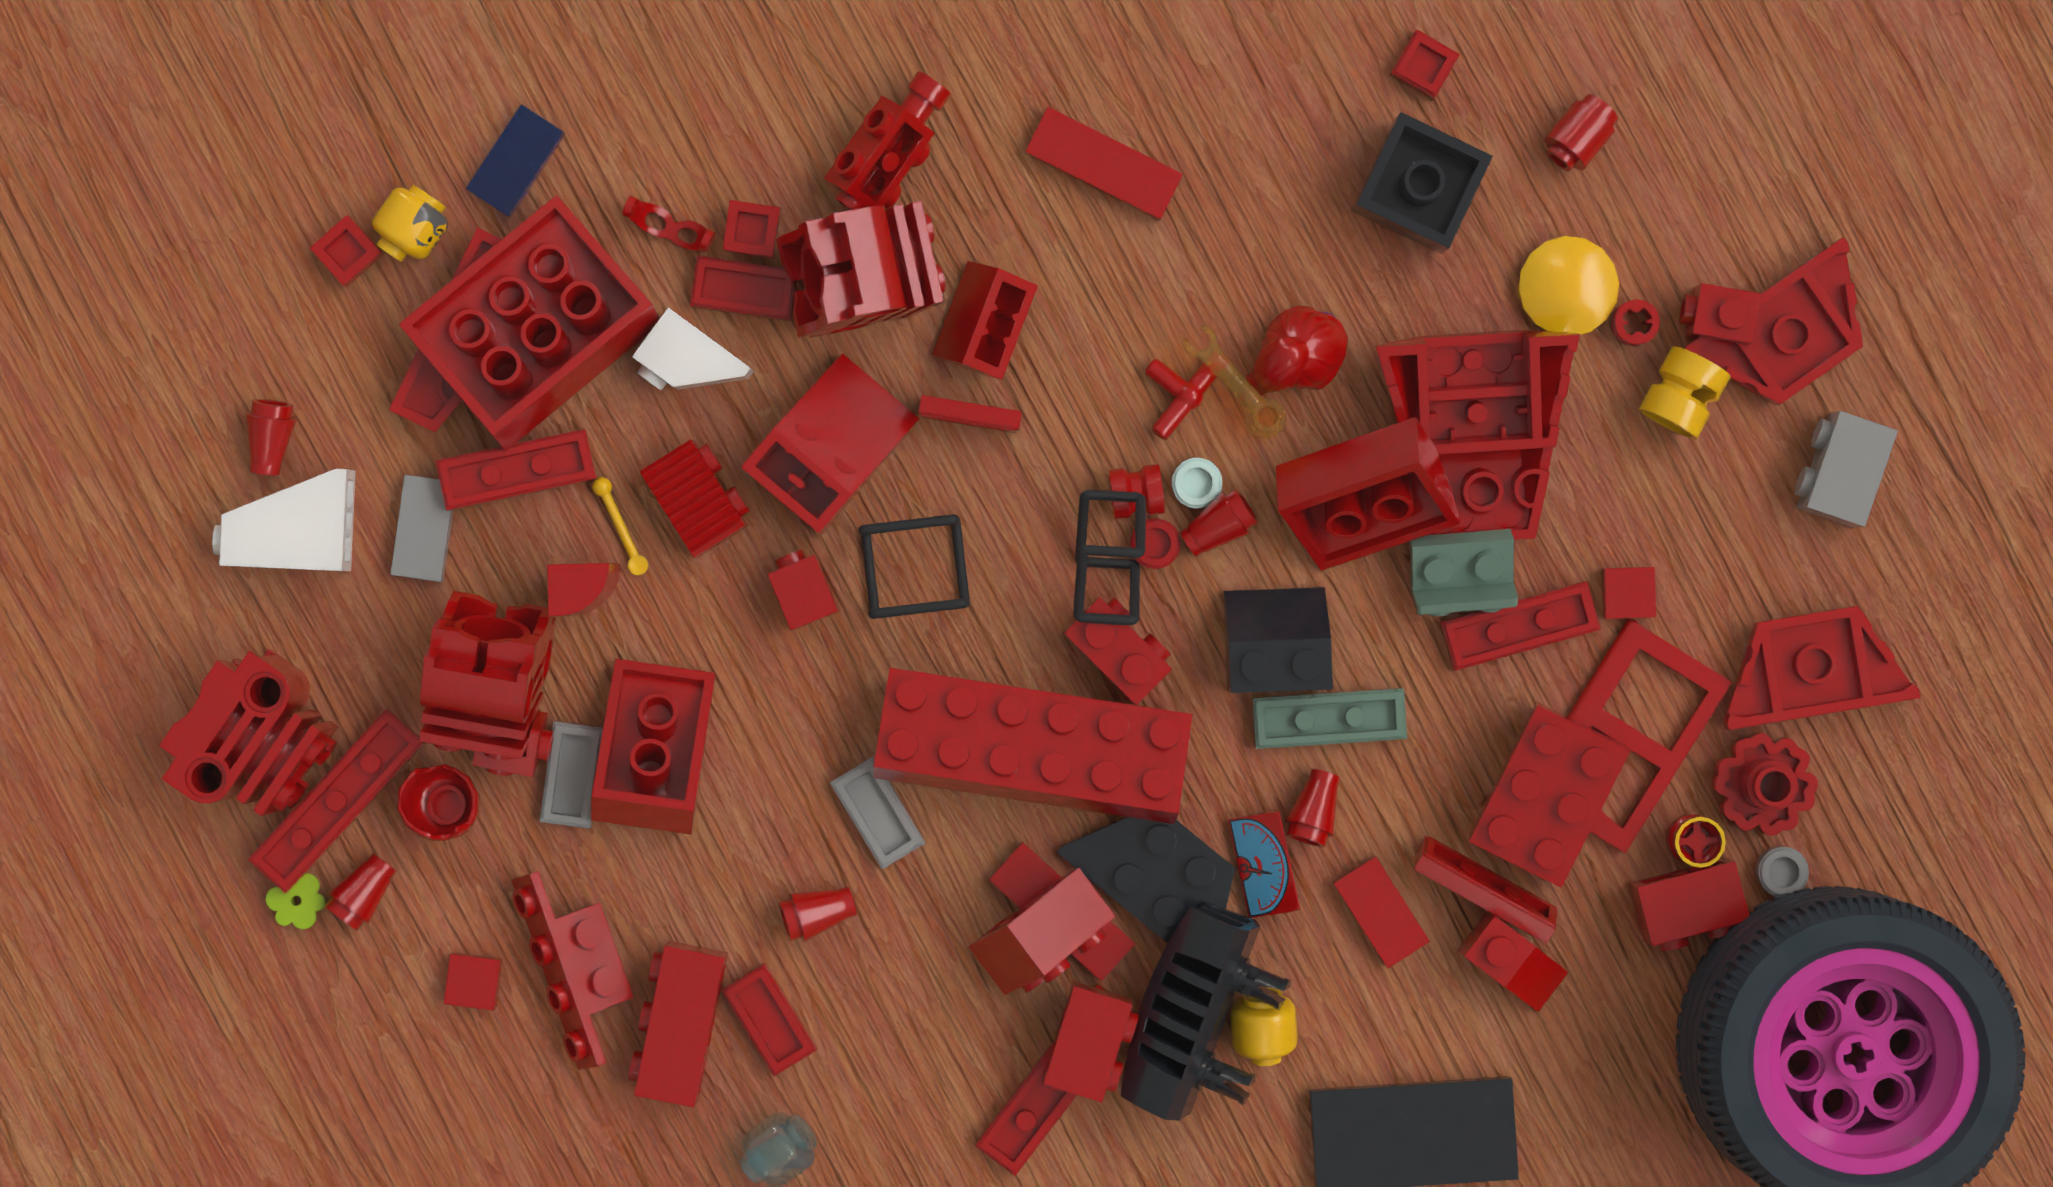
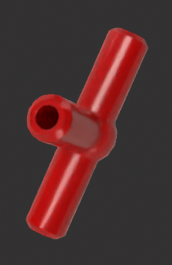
M1216 352L1210 353L1188 382L1159 359H1154L1148 365L1145 375L1175 397L1152 426L1153 433L1159 438L1167 440L1187 414L1201 405L1203 394L1227 366L1226 360Z

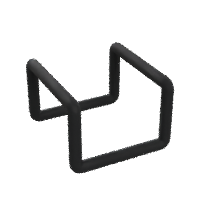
M1085 490L1080 494L1075 550L1077 566L1073 607L1074 618L1079 622L1134 625L1139 621V563L1132 559L1088 557V555L1139 558L1144 555L1146 499L1141 493ZM1089 500L1136 502L1135 548L1086 545ZM1087 567L1130 569L1129 615L1083 613Z
M952 514L866 524L858 528V532L861 534L868 593V616L871 619L969 607L970 597L962 529L958 515ZM951 525L959 599L879 608L871 534Z

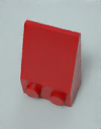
M615 658L591 796L592 821L692 835L716 673Z

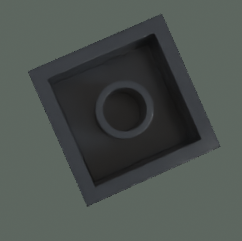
M1400 112L1388 131L1351 211L1443 254L1450 248L1493 156Z

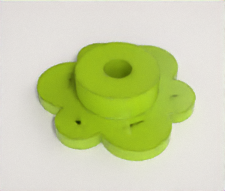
M306 873L289 893L285 894L279 887H273L266 895L268 907L273 911H277L275 915L277 923L282 926L293 923L299 929H308L315 924L317 919L316 912L324 908L326 900L322 894L318 893L320 889L318 878L309 873ZM295 896H299L301 898V903L299 905H296L294 903Z

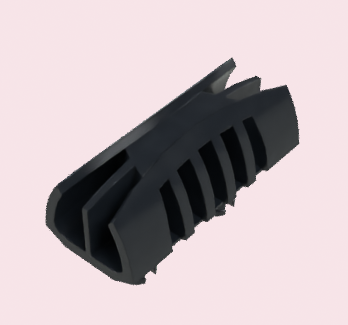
M1203 902L1198 909L1189 908L1166 945L1144 994L1138 1012L1137 1025L1129 1044L1124 1066L1120 1095L1122 1098L1164 1120L1180 1121L1192 1112L1198 1093L1203 1087L1236 1100L1239 1104L1244 1105L1250 1093L1234 1083L1249 1086L1255 1082L1256 1075L1215 1059L1214 1053L1234 996L1241 993L1273 1006L1276 1010H1280L1286 999L1267 987L1285 991L1291 986L1290 979H1284L1250 964L1251 959H1249L1261 926L1255 919Z

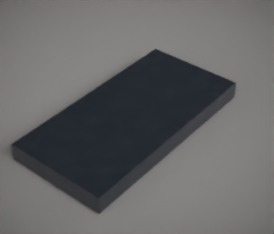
M1510 1076L1309 1089L1315 1187H1412L1519 1179L1513 1081Z

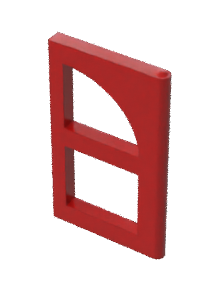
M1627 619L1567 717L1589 728L1593 727L1609 738L1628 746L1633 753L1658 768L1622 827L1612 821L1601 809L1590 831L1625 854L1732 684L1728 679L1639 625L1635 619ZM1639 650L1706 691L1670 750L1603 709Z

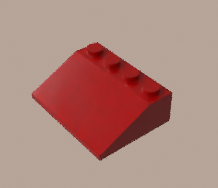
M555 195L398 325L506 452L649 334L660 318L652 303L563 201Z

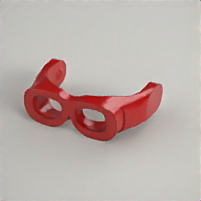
M631 195L627 199L622 211L624 217L634 222L643 231L658 238L669 239L676 246L691 252H708L716 236L714 231L706 229L697 222L691 220L674 222L669 212L664 208L652 203L643 202ZM650 214L661 216L666 222L665 229L658 230L649 227L646 224L648 216ZM686 228L697 232L698 237L693 244H689L679 239L678 233Z

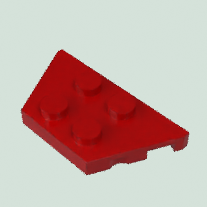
M1845 237L1839 238L1762 292L1753 344L1745 345L1698 337L1683 347V349L1702 356L1729 373L1731 376L1730 381L1774 405H1780L1863 347L1860 322L1856 319L1855 306L1857 304L1855 285L1851 283L1847 253L1850 252L1849 244Z
M1859 606L1759 621L1753 624L1725 715L1724 728L1725 730H1733L1919 699L1921 695L1915 683L1909 681L1894 660L1896 657L1886 643L1881 641L1872 630V624Z

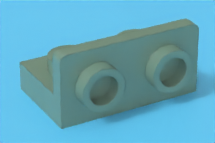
M1511 529L1426 535L1409 541L1410 590L1417 614L1446 616L1452 612L1479 610L1482 612H1496L1502 608L1516 607L1518 605V595L1514 585V538Z

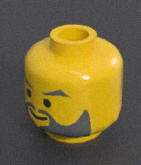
M414 184L411 185L409 190L404 187L394 188L371 221L373 229L382 236L376 245L400 262L404 260L407 254L418 260L425 259L448 228V220L442 214L446 206Z

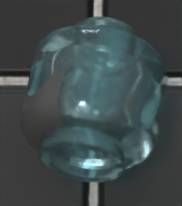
M776 1112L769 1115L743 1135L741 1142L743 1157L740 1159V1164L745 1174L753 1182L759 1183L762 1181L770 1187H782L813 1165L815 1157L814 1148L817 1147V1140L810 1126L799 1115L792 1114L790 1116L783 1112Z

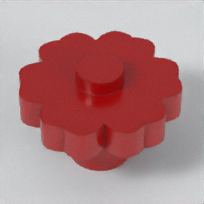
M1756 732L1747 738H1738L1733 741L1731 745L1732 757H1722L1715 763V775L1713 776L1711 787L1714 792L1724 796L1719 806L1720 813L1725 818L1731 820L1733 825L1740 830L1750 831L1757 827L1761 833L1768 836L1777 835L1782 830H1792L1798 824L1797 811H1808L1815 804L1814 793L1818 788V780L1813 774L1806 772L1810 763V756L1805 750L1798 748V745L1790 738L1780 737L1772 741L1767 734Z

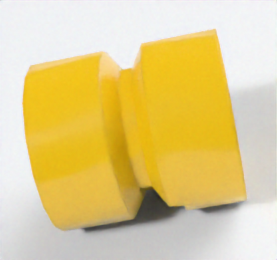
M1673 346L1658 371L1663 379L1662 382L1650 386L1638 410L1657 424L1679 435L1697 440L1710 417V413L1706 408L1707 404L1719 400L1731 376L1724 369L1702 356L1681 347Z

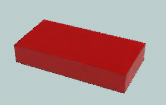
M697 256L690 307L791 322L796 282H791L785 268Z
M921 395L919 414L922 418L1012 433L1019 431L1022 411L926 395Z
M1375 855L1332 882L1387 969L1430 942Z
M766 962L722 988L721 991L773 1076L817 1051V1045Z

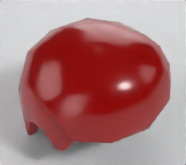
M446 764L416 768L410 772L398 790L397 809L405 826L419 837L430 841H447L460 837L468 832V829L474 825L479 816L480 794L471 777Z

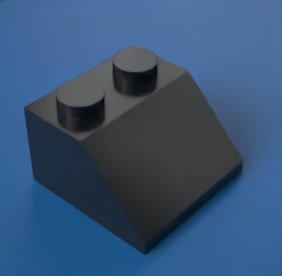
M1325 587L1223 591L1227 692L1245 693L1333 689L1331 633Z

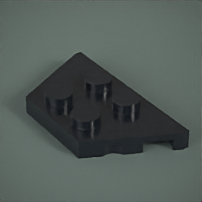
M1126 817L1072 842L1065 843L1057 850L1060 856L1076 869L1080 868L1088 879L1167 944L1190 907L1198 909L1203 902L1226 909L1235 872L1233 865L1177 819L1174 824Z

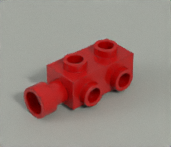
M921 71L915 74L906 87L910 92L901 105L882 95L875 106L867 113L859 129L845 149L838 154L833 166L824 177L826 181L839 190L835 200L847 209L854 210L871 206H885V209L893 206L901 194L899 184L910 168L920 166L928 158L930 153L929 141L935 133L925 125V122L934 110L940 111L951 93L927 74Z

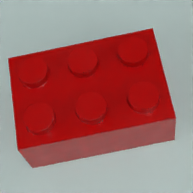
M1536 702L1469 835V842L1562 888L1631 750L1628 746Z

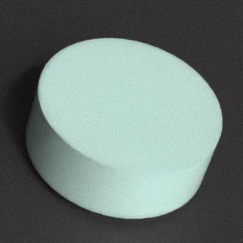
M1188 459L1182 462L1172 475V492L1175 498L1184 506L1194 509L1204 508L1221 493V473L1207 459Z

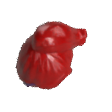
M1295 306L1283 311L1269 324L1266 330L1262 349L1254 360V368L1250 374L1246 375L1245 381L1242 383L1244 393L1262 396L1266 393L1279 392L1288 388L1321 390L1327 386L1341 368L1347 352L1348 335L1342 323L1332 313L1316 311L1309 306Z

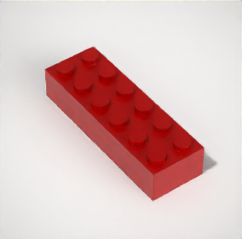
M889 667L873 766V778L1174 824L1180 809L1193 714Z

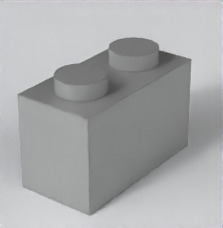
M1843 411L1829 413L1827 420L1821 418L1811 440V447L1816 448L1811 466L1803 467L1796 482L1794 494L1800 496L1796 508L1852 528L1865 527L1898 430Z

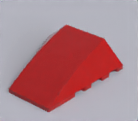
M1510 330L1430 335L1375 346L1397 422L1399 423L1413 417L1418 419L1438 451L1460 515L1461 524L1432 533L1431 535L1511 529L1514 540L1536 539L1550 476L1549 466L1553 448L1556 447L1560 430L1558 425L1564 398L1567 397L1571 379L1569 374L1574 352L1577 351L1579 333Z

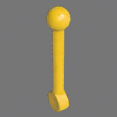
M599 477L593 482V492L602 498L630 558L628 562L629 571L634 575H642L648 569V560L646 557L638 554L611 495L612 483L605 477Z

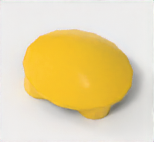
M1563 236L1544 242L1530 253L1521 269L1516 291L1518 298L1522 302L1523 309L1535 325L1550 332L1584 334L1593 331L1609 317L1617 303L1619 280L1614 263L1601 247L1585 238Z

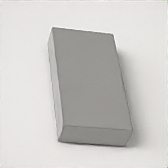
M404 475L390 575L437 582L444 581L453 510L446 511L439 479Z
M554 721L552 728L554 738L547 764L540 822L590 829L593 822L591 820V796L603 727Z
M873 756L831 781L830 784L880 867L884 869L926 842L889 780L873 778L875 760Z

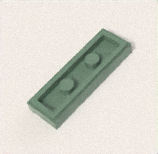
M1404 688L1252 698L1255 749L1407 739Z

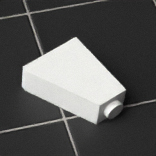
M334 469L222 514L221 525H215L212 538L214 555H220L219 566L351 571L356 471Z

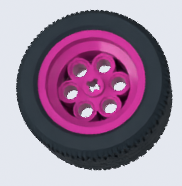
M1843 886L1814 887L1813 890L1810 888L1793 891V895L1785 893L1774 897L1772 902L1767 900L1755 906L1753 912L1749 911V917L1741 923L1733 925L1724 937L1716 938L1707 948L1708 953L1706 956L1702 955L1696 965V973H1692L1686 986L1688 988L1687 993L1683 994L1680 1005L1682 1013L1678 1014L1676 1028L1679 1030V1033L1676 1034V1051L1679 1052L1676 1058L1678 1072L1682 1073L1680 1075L1682 1089L1685 1094H1688L1686 1095V1100L1691 1112L1695 1114L1694 1118L1702 1131L1706 1133V1137L1729 1162L1761 1187H1963V1184H1969L1980 1173L1979 1170L1987 1166V1163L1994 1157L1992 1155L1994 1151H1998L2000 1145L2004 1142V1135L2006 1131H2010L2011 1124L2015 1119L2013 1117L2014 1112L2018 1111V1105L2021 1100L2019 1094L2020 1091H2023L2025 1074H2023L2025 1069V1052L2023 1051L2025 1043L2023 1030L2020 1029L2022 1025L2018 1010L2013 1007L2015 1001L2009 988L2005 987L2006 982L1999 970L1994 967L1995 965L1988 955L1980 949V946L1974 940L1965 935L1961 929L1931 911H1926L1924 908L1874 891ZM1872 990L1876 998L1875 1007L1868 1015L1859 1016L1855 1009L1856 999L1862 992ZM1821 1000L1825 1005V1017L1816 1026H1808L1804 1018L1805 1010L1812 1002ZM1906 1029L1909 1033L1907 1049L1902 1053L1892 1054L1890 1050L1892 1035L1898 1030ZM1852 1043L1864 1049V1054L1856 1059V1066L1844 1060V1055L1851 1053ZM1806 1050L1809 1055L1807 1069L1798 1075H1791L1788 1069L1790 1056L1796 1051ZM1890 1078L1893 1082V1091L1883 1102L1876 1103L1873 1097L1875 1085L1882 1079ZM1836 1088L1841 1089L1843 1093L1841 1107L1836 1112L1825 1113L1822 1107L1825 1094Z

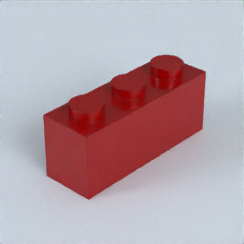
M668 941L664 945L663 952H654L648 981L656 982L657 985L653 1002L644 1001L638 1031L647 1032L643 1052L634 1051L628 1076L629 1081L637 1082L634 1096L692 1108L697 1104L728 952Z

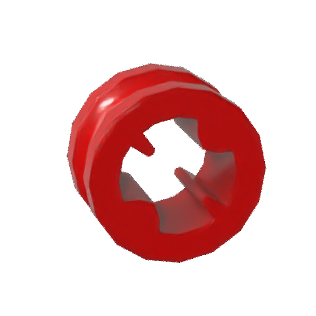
M1634 299L1616 308L1611 317L1610 325L1613 335L1619 342L1628 346H1637L1647 343L1655 337L1659 330L1660 318L1658 311L1652 304L1645 300ZM1626 311L1632 315L1639 311L1645 314L1647 320L1643 321L1642 324L1648 326L1644 334L1640 331L1628 334L1625 331L1623 325L1628 324V321H1623V316Z

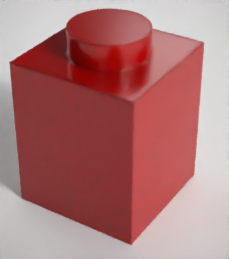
M802 549L775 560L778 570L767 575L790 630H795L840 611L817 555L814 554L806 558Z

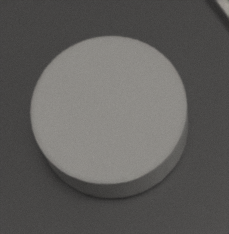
M1774 846L1765 850L1759 856L1755 865V877L1758 884L1764 891L1774 896L1785 893L1793 895V891L1804 888L1809 876L1808 864L1803 855L1795 849L1786 846Z

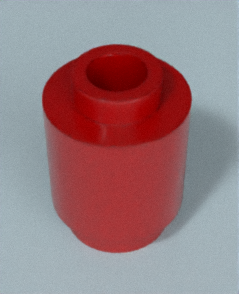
M1587 94L1582 101H1574L1544 139L1549 147L1546 152L1547 156L1563 170L1570 171L1572 168L1584 170L1614 134L1613 126L1618 121L1617 114L1607 103L1591 94Z

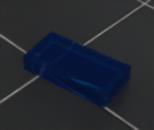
M521 104L466 189L511 218L560 144L565 133Z

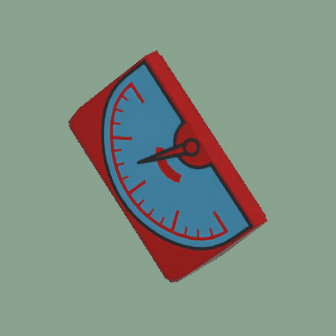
M1274 809L1228 819L1248 917L1255 918L1300 910L1280 811Z

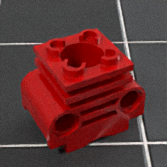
M922 201L912 202L903 207V204L895 205L886 210L885 206H871L832 213L825 218L805 221L798 225L796 230L776 238L781 263L786 269L791 282L803 280L805 289L794 292L792 313L798 338L807 336L813 338L863 328L881 320L887 322L899 317L902 319L908 318L944 302L942 294L945 291V277L941 266L935 264L931 242L934 241V227L930 216L924 214Z
M453 591L442 616L437 618L432 627L430 647L424 656L420 704L425 706L421 723L425 724L420 731V742L434 744L436 748L443 751L454 752L465 749L483 752L487 757L494 760L503 761L522 758L528 745L533 721L537 712L541 711L538 710L543 699L541 689L547 678L551 660L556 618L549 616L548 607L532 604L508 606L505 618L497 617L498 604L490 602L480 595Z
M268 649L264 656H258L250 650L243 660L233 659L231 663L225 660H217L202 682L200 694L193 708L181 720L172 725L159 744V747L175 757L161 779L198 803L211 804L236 797L243 804L259 800L253 811L260 816L277 811L281 812L286 806L292 809L308 788L309 784L303 781L310 768L315 762L322 766L335 749L337 741L332 739V736L339 726L331 721L318 723L322 715L315 710L301 712L310 695V684L306 675L299 668L271 649ZM273 679L279 684L281 689V695L277 703L269 694V686ZM214 765L220 769L222 774L220 786L214 782L212 777Z

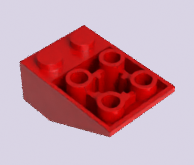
M842 353L772 429L741 468L816 532L823 534L920 418Z

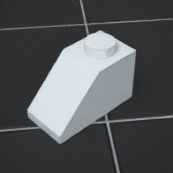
M669 307L632 356L643 364L637 373L661 391L667 383L677 390L747 380L754 372L749 366Z

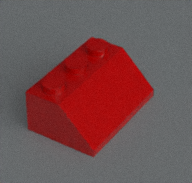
M1416 417L1276 466L1278 512L1321 571L1461 524L1460 515L1438 451Z

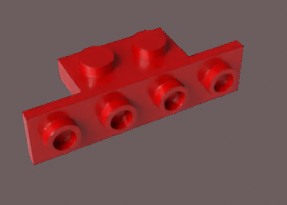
M539 871L511 879L515 889L512 894L513 903L518 914L526 920L532 938L529 941L530 951L535 962L543 968L549 985L546 988L549 1005L556 1014H559L565 1031L563 1044L567 1055L573 1062H576L578 1070L606 1064L590 1015L634 997L600 902L555 918Z

